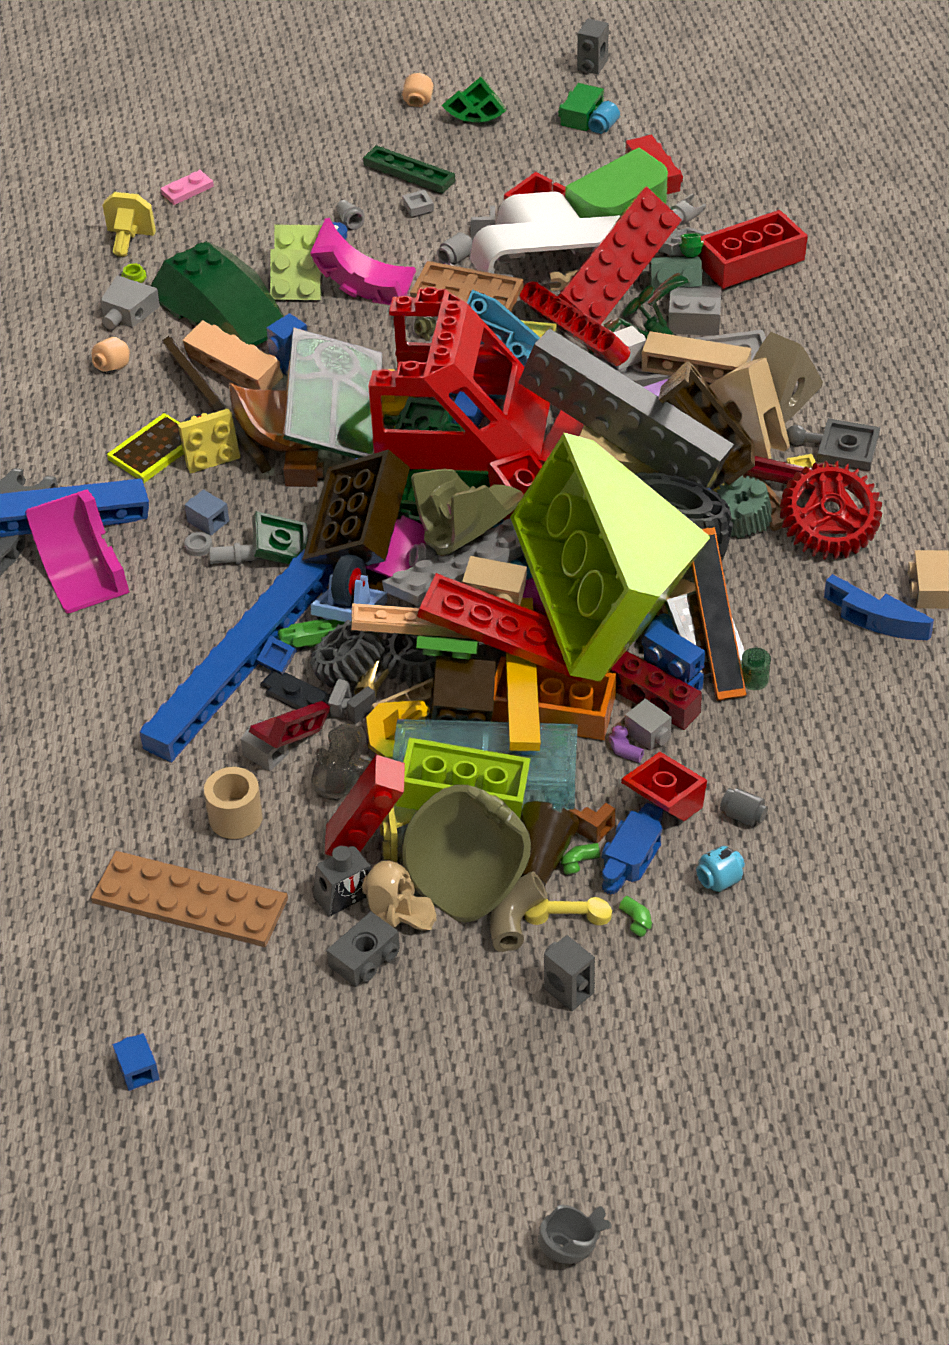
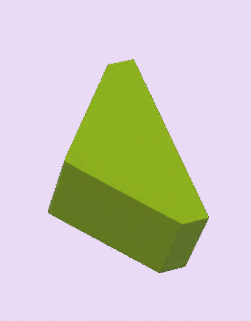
M563 433L510 516L569 674L595 681H601L650 624L710 539L707 533L595 441L568 433Z

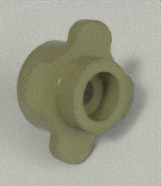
M417 316V320L414 322V330L417 335L429 341L430 336L434 335L436 321L433 317Z

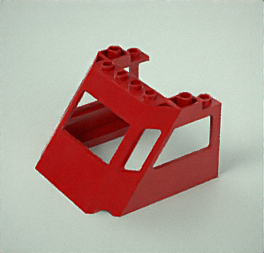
M434 287L418 288L416 297L406 295L393 297L389 316L394 318L397 371H390L388 369L372 370L368 385L374 454L390 450L407 464L410 469H452L465 471H488L487 466L489 463L530 449L536 458L539 459L542 452L550 403L518 383L524 366L466 302L446 289H436ZM405 316L438 317L432 343L408 342L406 340ZM460 391L464 392L490 420V424L479 429L449 397V393L458 394ZM488 395H506L503 411ZM381 396L434 397L465 431L385 429Z

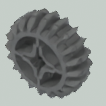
M347 620L343 625L338 624L333 631L329 630V634L321 638V643L315 646V651L311 654L310 664L316 677L329 687L335 686L338 679L348 681L349 684L353 680L357 682L359 677L366 675L369 669L374 668V663L381 659L380 655L385 650L383 647L385 641L380 632L351 630V621Z
M387 633L386 639H383L385 641L383 646L385 650L380 655V660L382 661L384 671L389 669L388 675L390 680L396 678L398 685L406 680L410 688L414 682L420 684L433 678L436 656L422 654L423 649L416 648L417 636L419 635ZM443 651L440 656L452 657V652Z

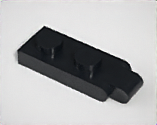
M272 671L260 683L261 687L268 689L266 691L268 696L296 710L319 701L328 704L331 694L286 672L280 675Z

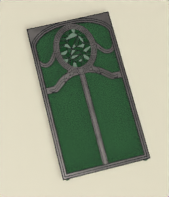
M293 327L291 332L283 439L355 459L374 454L368 385L372 370L382 369L383 352Z

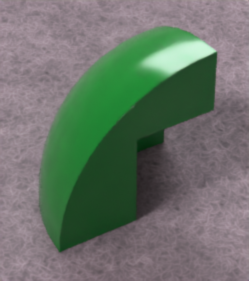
M481 76L464 91L458 90L441 105L454 117L470 122L489 121L507 111L497 94L484 77Z

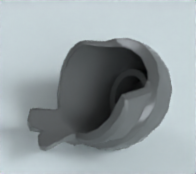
M558 1205L541 1223L538 1242L543 1253L549 1259L562 1264L578 1263L590 1256L597 1240L600 1238V1231L610 1229L612 1224L609 1220L604 1219L606 1212L602 1206L597 1207L587 1217L583 1212L574 1207Z

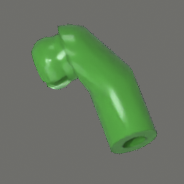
M598 843L571 848L561 859L564 873L566 875L578 873L580 871L579 861L600 858Z

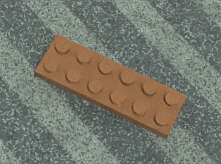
M116 851L91 899L92 903L266 947L287 903L288 894Z

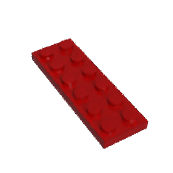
M645 186L563 288L558 297L599 324H602L682 219Z
M438 573L435 574L418 610L417 617L582 682L583 678L569 674L547 616Z

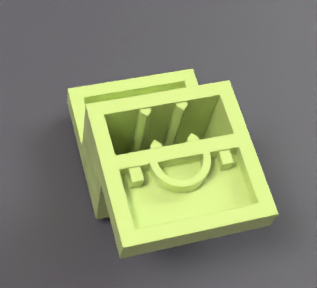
M274 225V249H270V294L274 300H321V275L323 274L314 263L310 252L322 225Z

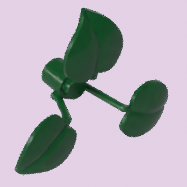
M675 273L666 279L656 290L650 285L625 306L621 315L623 318H626L639 308L647 318L643 325L645 331L636 326L634 327L646 339L649 331L673 335V332L666 325L667 322L663 319L656 302L667 293L683 284L690 283V281L680 273ZM648 301V305L653 306L658 318L655 316L651 317L642 304ZM617 318L614 321L612 319L602 326L614 332L620 324L626 327H630L632 324ZM587 348L588 353L593 355L594 352Z

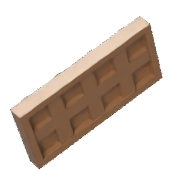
M427 261L410 291V297L417 296L418 288L434 287L436 289H446L467 303L471 291L475 290L498 300L511 312L524 286L523 279Z

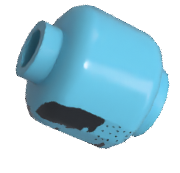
M719 846L700 857L696 872L698 879L705 888L720 892L742 879V868H744L745 864L739 852L733 851L727 846Z

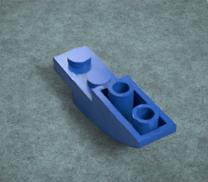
M833 574L826 580L824 598L842 608L841 618L865 629L897 638L911 640H929L931 638L934 619L926 614L915 610L888 594H885L879 600Z

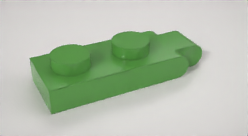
M320 619L291 624L288 628L280 629L277 635L280 641L290 646L315 647L321 643L322 637H326L329 634V630L333 631L338 624L343 625L345 622L334 619Z

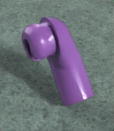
M614 726L612 734L609 735V742L614 753L620 757L640 763L644 755V749L629 744L626 737L628 730L625 727Z

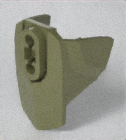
M452 469L420 472L413 474L411 477L419 517L425 529L424 541L426 545L434 548L436 554L440 556L454 552L483 534L511 513L524 496L522 491L505 485L494 484L490 488L485 485L477 489L474 486L469 488Z

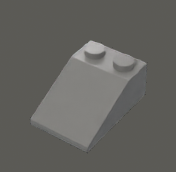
M702 285L696 287H677L670 292L668 328L673 334L719 335L721 287L719 285Z

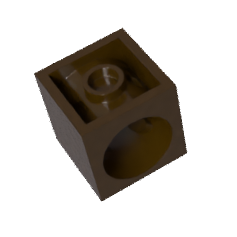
M436 656L431 685L428 738H436L441 741L459 740L472 744L479 742L487 743L494 706L496 661Z

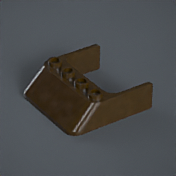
M687 361L660 387L658 400L662 404L665 401L734 444L722 467L725 471V483L729 486L755 466V445L747 432L698 371Z

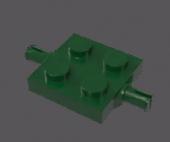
M408 397L403 410L398 416L385 414V418H383L384 425L395 426V429L464 432V429L459 424L452 423L453 417L437 400Z

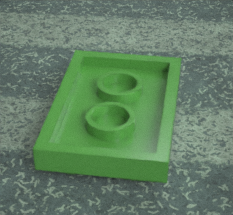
M419 635L417 636L416 648L423 649L422 654L440 656L443 651H451L453 658L470 659L472 654L478 653L479 641Z

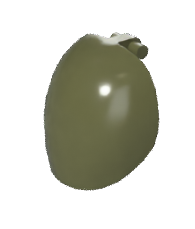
M454 785L444 788L433 795L420 807L409 822L403 843V865L410 875L414 888L422 897L430 898L434 906L456 921L472 922L495 909L514 888L528 863L531 841L522 821L496 795L492 796L484 790L469 785Z

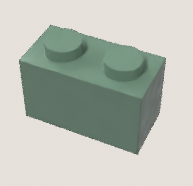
M687 256L652 258L649 262V282L654 288H658L675 273H680L690 281V283L679 287L702 286V261L699 256L694 258Z

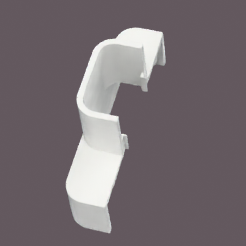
M558 192L512 195L501 204L497 224L482 228L474 236L470 260L478 271L494 273L495 269L493 266L496 260L500 264L512 263L511 258L523 257L525 259V252L571 249L574 255L576 252H593L620 216L579 218L566 198Z

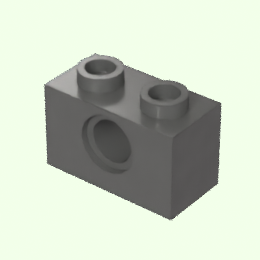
M587 18L577 33V70L585 73H600L608 61L609 23Z
M370 911L326 950L328 967L355 987L363 980L368 982L374 977L377 968L385 961L390 962L397 956L400 948L399 932Z
M568 935L559 942H553L544 953V989L570 1011H574L595 993V957Z

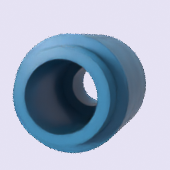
M610 101L602 102L589 117L588 126L590 130L598 134L607 132L620 117L618 107Z

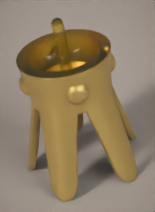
M378 661L375 662L374 668L369 669L366 675H362L359 678V682L354 689L355 695L368 686L375 691L376 698L378 688L389 674V669H386L378 680L374 682L378 667Z

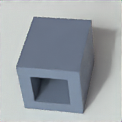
M204 489L184 504L187 522L210 536L229 522L227 503Z

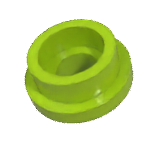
M132 263L124 267L121 276L142 283L146 280V271L141 265Z

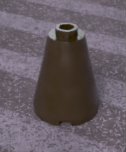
M530 801L523 804L520 817L531 841L530 857L521 877L534 871L545 887L576 835L580 821L576 815L563 807L562 811L559 812L552 809V803Z

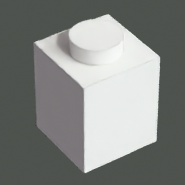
M633 325L614 332L630 348L631 352L624 364L615 367L620 370L641 362L642 350L646 342L645 336L640 334Z

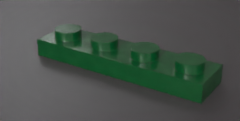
M377 145L363 157V164L365 166L442 194L456 181L455 173Z

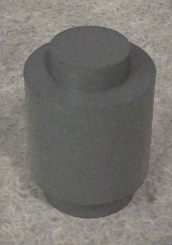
M728 788L720 804V810L725 812L727 817L754 827L756 822L762 823L768 811L764 798L739 788L735 790Z

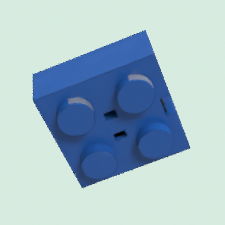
M661 623L657 624L644 636V660L699 691L703 689L704 674L700 671L704 668L705 651Z

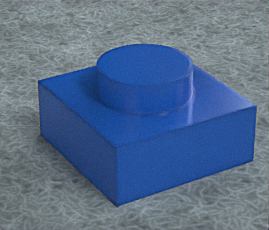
M270 636L256 659L257 663L282 675L294 657L296 648Z

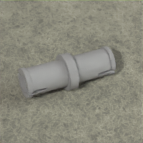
M234 543V546L209 547L210 564L235 562V565H238L242 561H266V559L254 557L253 544L240 545V543Z

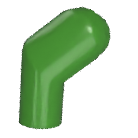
M625 896L619 905V909L634 919V922L630 925V930L640 937L645 936L646 931L652 927L651 914L645 906L631 897Z

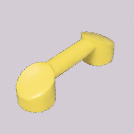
M598 897L590 898L588 902L548 901L546 899L529 909L524 917L530 924L540 925L548 920L549 914H588L587 918L592 924L605 925L612 918V909L605 900Z

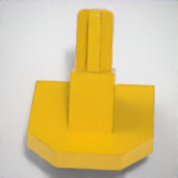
M423 700L379 703L365 720L369 748L377 755L389 759H404L409 737L428 740L425 718L430 713V707L426 706Z

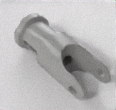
M694 194L689 195L670 208L682 219L679 225L686 224L703 212L706 204L700 207H693L689 204L694 198Z

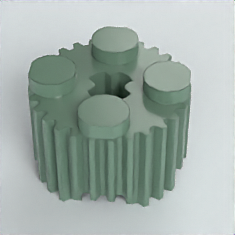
M741 476L729 486L725 482V485H720V489L716 490L717 494L726 501L731 511V522H733L731 537L737 536V539H739L740 537H745V534L751 535L752 532L755 534L757 530L759 532L767 530L766 527L770 526L769 522H772V508L764 482H761L759 479L755 481L754 477L750 479L749 476L746 478Z

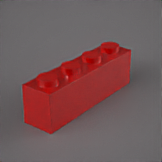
M375 755L326 824L324 854L332 856L333 850L338 846H346L348 848L354 846L361 852L404 793L405 763Z

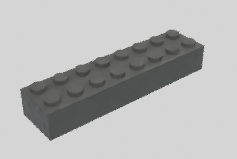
M550 328L534 344L518 382L657 472L664 473V475L683 477L686 480L700 483L707 489L715 482L734 445L665 401L662 404L658 400V396Z

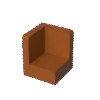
M607 803L597 812L588 807H585L582 811L574 807L569 809L580 821L577 833L594 843H599L615 826L616 808Z

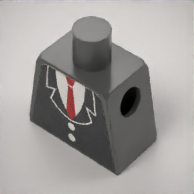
M338 846L333 850L331 857L318 863L316 866L313 897L328 917L367 897L363 893L362 885L371 867L356 847Z

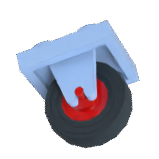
M345 555L337 562L333 574L330 575L329 589L311 604V615L320 616L326 620L351 621L352 604L384 606L387 603V592L369 589L368 576H366V566L363 559L354 555Z

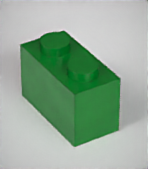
M577 83L573 91L569 92L564 104L562 103L559 107L558 117L561 118V126L587 131L590 115L604 102V88Z

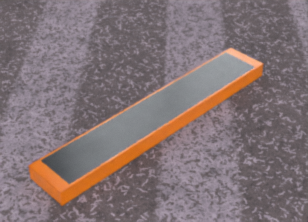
M715 527L702 530L709 535L710 539L691 564L715 696L716 700L719 701L745 697L746 689Z

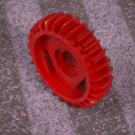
M824 461L822 468L816 462L811 470L805 466L802 473L796 472L793 479L788 481L786 488L783 490L779 508H781L779 518L784 519L782 528H789L787 537L796 536L794 545L800 542L804 544L803 552L808 548L813 549V557L818 552L823 553L824 560L829 553L833 554L835 560L838 559L840 552H842L845 558L849 557L851 551L857 554L861 547L865 549L869 541L874 539L880 527L882 502L878 501L880 493L872 492L875 484L867 485L866 480L868 476L865 475L860 478L858 476L859 469L851 472L849 471V464H846L844 468H839L838 461L835 462L833 467H829L827 461ZM808 487L814 489L804 508L796 504L805 489ZM845 489L857 497L862 505L861 509H858ZM829 501L835 502L839 506V511L831 513L825 509L824 504ZM820 534H845V537H827Z

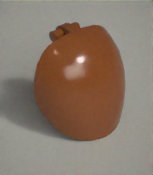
M229 383V395L234 415L245 433L254 441L266 448L284 453L286 451H304L320 446V444L285 435L288 391L247 389ZM294 391L291 433L327 442L330 433V415L325 404L314 396Z

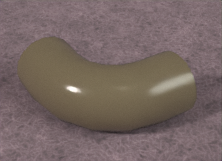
M534 871L520 877L507 897L491 912L490 935L495 950L499 952L517 950L524 943L521 929L522 917L529 909L548 897L542 881Z

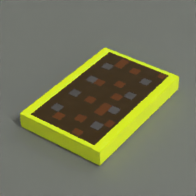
M163 413L107 453V459L135 478H142L143 483H145L184 454L178 432V423L180 422Z

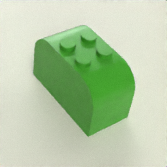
M638 147L565 186V198L579 218L621 216L645 186L667 205L668 171L664 164Z

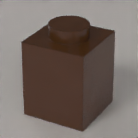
M286 451L284 462L285 487H318V479L324 478V462H319L318 451Z

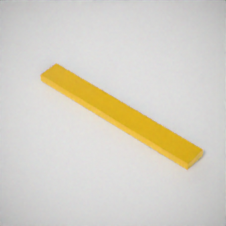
M522 598L520 606L533 611V598ZM506 652L509 751H540L536 663Z

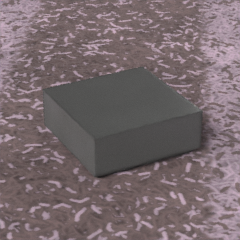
M367 686L347 701L349 721L356 725L371 713V706L373 703H376L374 690Z

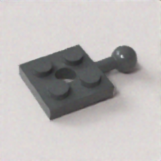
M828 418L823 434L806 432L804 427L792 425L787 429L789 443L793 446H799L804 442L820 445L817 462L824 463V461H827L829 464H835L838 461V465L841 466L849 464V467L870 470L880 435V427ZM844 443H852L854 445L847 446L844 445Z

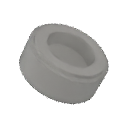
M204 532L192 533L187 536L184 542L187 553L192 556L206 555L209 553V547H213L211 537Z

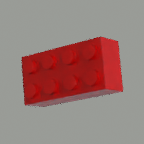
M777 210L701 236V241H704V245L698 256L702 261V269L723 289L805 260L808 235L781 210Z

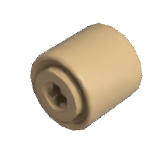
M225 767L215 771L208 777L204 785V796L208 820L212 830L219 836L228 839H241L254 833L263 820L259 784L255 775L244 768Z

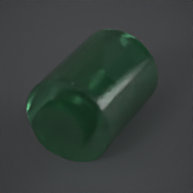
M749 648L742 654L741 668L745 688L750 690H761L769 683L771 656L762 648Z

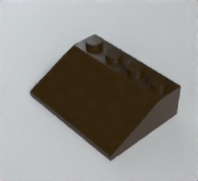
M390 450L328 467L302 560L306 563L337 565L341 557L354 555L362 558L365 566L386 561L410 467Z

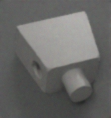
M117 275L101 298L102 323L110 330H113L119 323L134 327L159 308L157 288Z

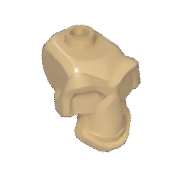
M381 861L374 865L369 874L365 876L362 885L363 893L367 895L369 910L393 928L403 922L418 930H432V926L437 918L433 902L428 897L413 896L415 888L408 871L393 861Z

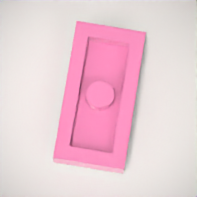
M199 170L160 189L161 194L175 205L214 187L213 180Z

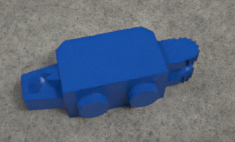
M646 803L638 813L631 811L625 821L621 820L615 831V838L612 842L606 843L601 858L604 859L602 871L604 879L602 890H604V893L606 892L610 895L618 893L626 880L634 882L642 878L661 846L662 826L660 822L663 817L662 808Z

